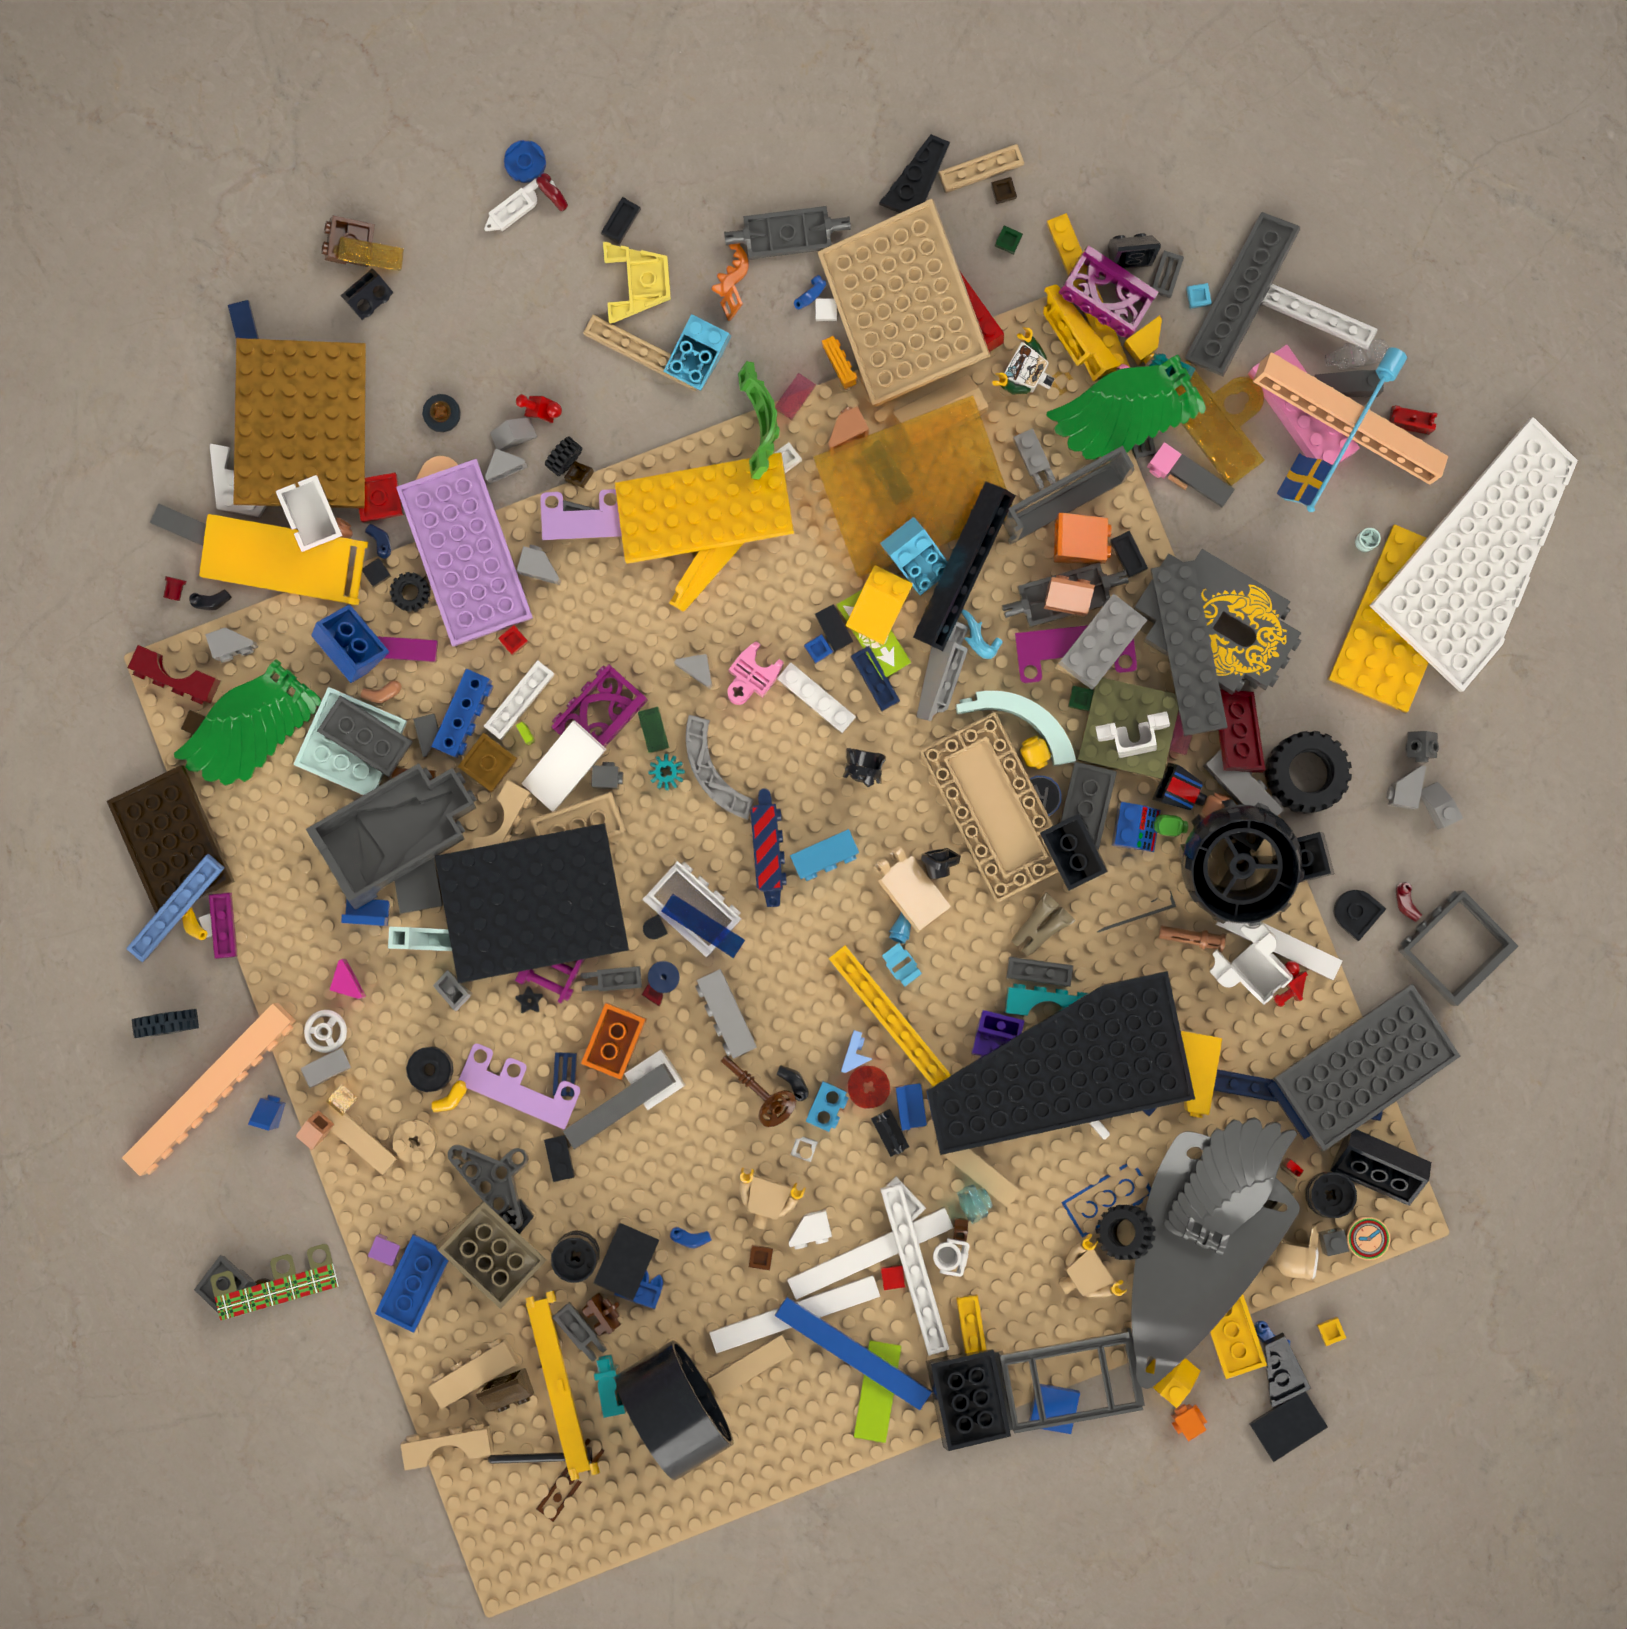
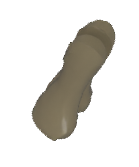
M1047 892L1043 894L1030 918L1012 939V942L1019 946L1028 936L1032 938L1022 949V952L1027 956L1035 952L1056 932L1076 921L1066 910L1060 907L1037 930L1046 917L1059 906Z

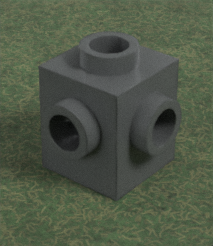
M1430 731L1407 733L1406 752L1408 758H1415V762L1427 763L1429 759L1437 758L1439 750L1438 733Z

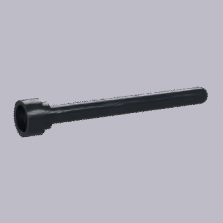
M586 1447L589 1463L591 1464L593 1459L592 1447ZM564 1453L490 1455L488 1457L490 1464L565 1461Z

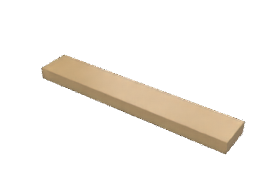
M592 315L583 332L585 336L696 392V388L663 372L671 357L670 353Z

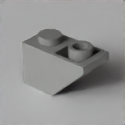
M226 627L205 634L213 659L221 661V663L233 660V656L241 654V656L254 652L253 649L258 648L256 642Z

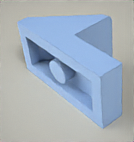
M853 1030L841 1069L843 1073H847L872 1060L870 1057L856 1053L857 1049H862L865 1038L861 1037L862 1032Z

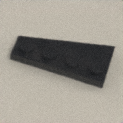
M930 134L897 181L890 187L885 197L881 199L879 205L902 213L925 202L950 142Z

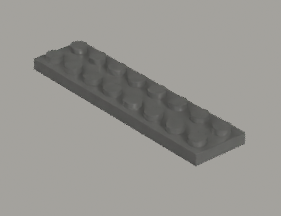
M1261 212L1185 357L1186 362L1224 377L1300 231V226Z
M1194 560L1151 568L1184 736L1227 729Z

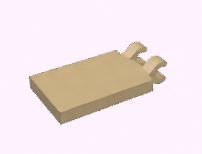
M899 846L889 854L896 862L895 865L890 868L887 860L883 858L874 865V868L882 876V879L878 881L918 933L951 906L913 856L907 859L904 850Z

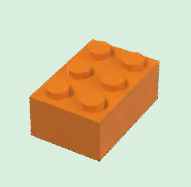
M605 1003L581 1064L622 1080L647 1018L610 1003Z

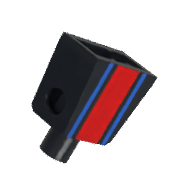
M1168 762L1163 779L1160 780L1152 800L1191 810L1194 804L1203 806L1207 795L1200 792L1203 786L1202 781L1180 765Z

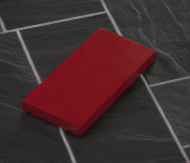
M1220 689L1227 722V729L1218 730L1223 769L1225 771L1263 773L1265 771L1254 692H1238L1235 690L1231 695Z

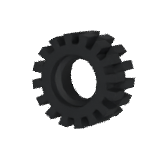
M568 436L560 441V444H557L556 448L551 451V454L548 455L545 461V466L555 475L561 476L579 458L578 456L582 453L583 449Z
M405 572L406 574L404 575L401 573L398 578H394L393 581L395 582L390 585L392 601L403 611L417 612L418 609H423L424 604H428V597L431 595L427 582L417 573ZM413 584L417 587L418 595L415 599H404L402 591L406 585Z

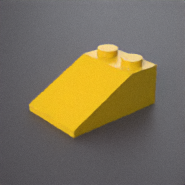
M874 565L845 626L884 645L912 589L913 583Z

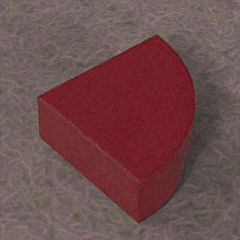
M649 983L641 994L658 1006L662 1003L663 993L655 991Z

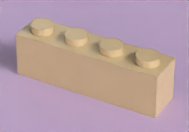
M499 1338L488 1344L489 1349L481 1352V1350L474 1352L469 1356L471 1360L464 1364L462 1361H459L450 1367L451 1372L446 1375L441 1372L432 1378L433 1383L428 1388L441 1410L518 1363L519 1359L506 1338L502 1341Z

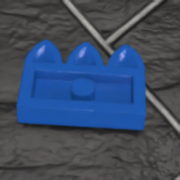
M646 1270L633 1301L614 1293V1296L655 1310L663 1288L662 1277L660 1274L657 1275L649 1284V1275Z

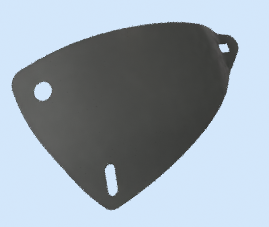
M1190 1131L1180 1133L1175 1138L1157 1171L1145 1211L1148 1213L1147 1217L1153 1220L1151 1225L1155 1226L1156 1231H1153L1152 1235L1156 1236L1155 1241H1151L1152 1248L1146 1250L1148 1253L1135 1260L1131 1308L1132 1337L1136 1356V1378L1139 1385L1145 1389L1152 1388L1171 1372L1226 1315L1266 1264L1300 1211L1299 1203L1293 1195L1275 1178L1268 1199L1286 1204L1287 1210L1281 1212L1262 1207L1229 1236L1222 1256L1216 1254L1215 1250L1211 1248L1205 1249L1195 1244V1241L1191 1239L1186 1240L1167 1230L1164 1220H1169L1168 1212L1173 1210V1200L1178 1199L1180 1191L1185 1192V1182L1191 1183L1190 1174L1191 1172H1196V1162L1198 1159L1189 1158L1187 1151L1192 1147H1199L1203 1151L1204 1146L1211 1145V1137ZM1195 1222L1192 1231L1199 1233L1202 1225ZM1214 1232L1212 1240L1219 1242L1222 1234ZM1149 1356L1154 1357L1156 1360L1154 1374L1146 1372L1147 1358Z

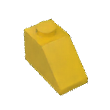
M1160 315L1129 337L1123 345L1137 365H1140L1142 362L1145 364L1149 363L1158 349L1162 323Z

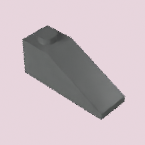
M1376 370L1315 374L1318 380L1333 387L1347 397H1371L1381 380ZM1384 383L1376 397L1384 391Z

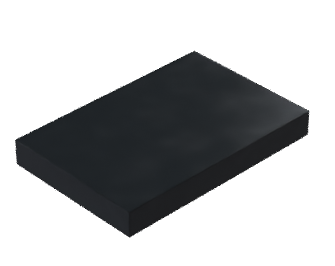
M620 1223L593 1284L633 1301L659 1243V1239Z
M1306 1391L1280 1403L1249 1423L1273 1462L1328 1428Z

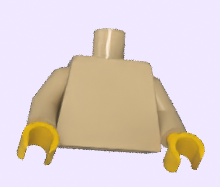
M744 1168L741 1169L740 1193L743 1204L748 1207V1211L756 1214L752 1224L754 1227L765 1229L768 1218L777 1220L778 1217H785L796 1207L799 1199L805 1193L806 1187L802 1191L796 1189L798 1183H795L792 1187L754 1175L753 1169H751L750 1174H745L743 1172Z
M1088 1234L1084 1241L1071 1248L1065 1261L1066 1266L1064 1267L1069 1277L1060 1282L1059 1285L1065 1294L1077 1288L1082 1296L1086 1295L1088 1298L1123 1295L1127 1289L1121 1290L1119 1285L1124 1283V1281L1119 1280L1113 1285V1278L1094 1250L1098 1241L1091 1243L1089 1239L1092 1237V1234Z

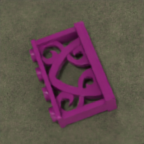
M1088 245L1079 256L1059 293L1065 300L1073 302L1083 312L1091 314L1101 324L1109 326L1119 336L1128 339L1135 333L1149 306L1157 296L1158 291ZM1083 263L1088 266L1086 275L1078 273ZM1099 274L1105 277L1104 280H1099L1096 278H1100ZM1074 280H1086V283L1078 285L1083 288V292L1073 286ZM1110 282L1115 284L1116 295L1121 302L1102 303L1097 293L1096 285H1106ZM1121 289L1127 292L1128 294H1124L1123 296ZM1139 300L1143 305L1137 313L1132 305ZM1126 308H1128L1132 314L1133 319L1131 323H1128L1120 317V315H1124L1126 319L1128 318V312Z
M610 664L606 667L603 665L596 672L595 675L597 677L592 683L588 681L582 687L581 691L583 693L578 698L573 697L566 705L568 709L563 714L560 712L552 720L554 724L551 727L560 736L565 731V723L570 719H574L600 744L606 747L647 703L648 699ZM614 678L617 680L618 689L615 694H612L613 687L611 683L609 688L603 687L605 679ZM623 685L636 696L634 700L620 695ZM596 688H598V691H599L600 693L592 694L593 691H594ZM611 701L608 712L613 723L609 726L606 723L596 722L588 726L587 713L590 703ZM616 702H618L616 708L620 707L622 709L620 714L613 713V707ZM579 707L580 716L574 713ZM595 727H601L602 734L597 736L595 734L596 730L590 733V730Z

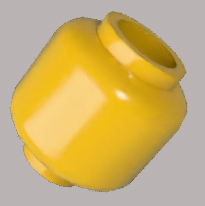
M1033 736L1022 742L1023 746L1020 748V753L1028 767L1040 769L1048 764L1047 761L1051 757V751L1045 739Z

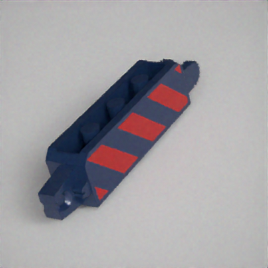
M761 788L758 792L759 805H755L750 810L756 885L761 892H764L767 907H779L781 890H783V885H787L786 872L782 873L781 864H785L784 851H780L779 843H783V831L778 830V821H782L781 808L776 809V804H772L769 789Z

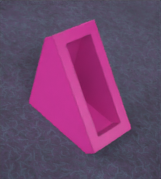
M347 959L339 960L330 991L357 999L365 998L366 995Z

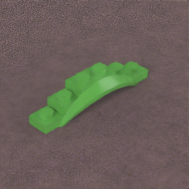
M746 361L738 373L740 391L746 392L759 421L760 446L749 460L751 478L759 480L764 472L768 470V458L774 452L773 442L779 437L780 429L777 426V410L775 409L774 400L766 389L764 381L757 380L754 362Z

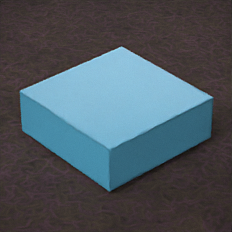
M1208 283L1187 286L1186 291L1190 309L1210 306L1212 304Z

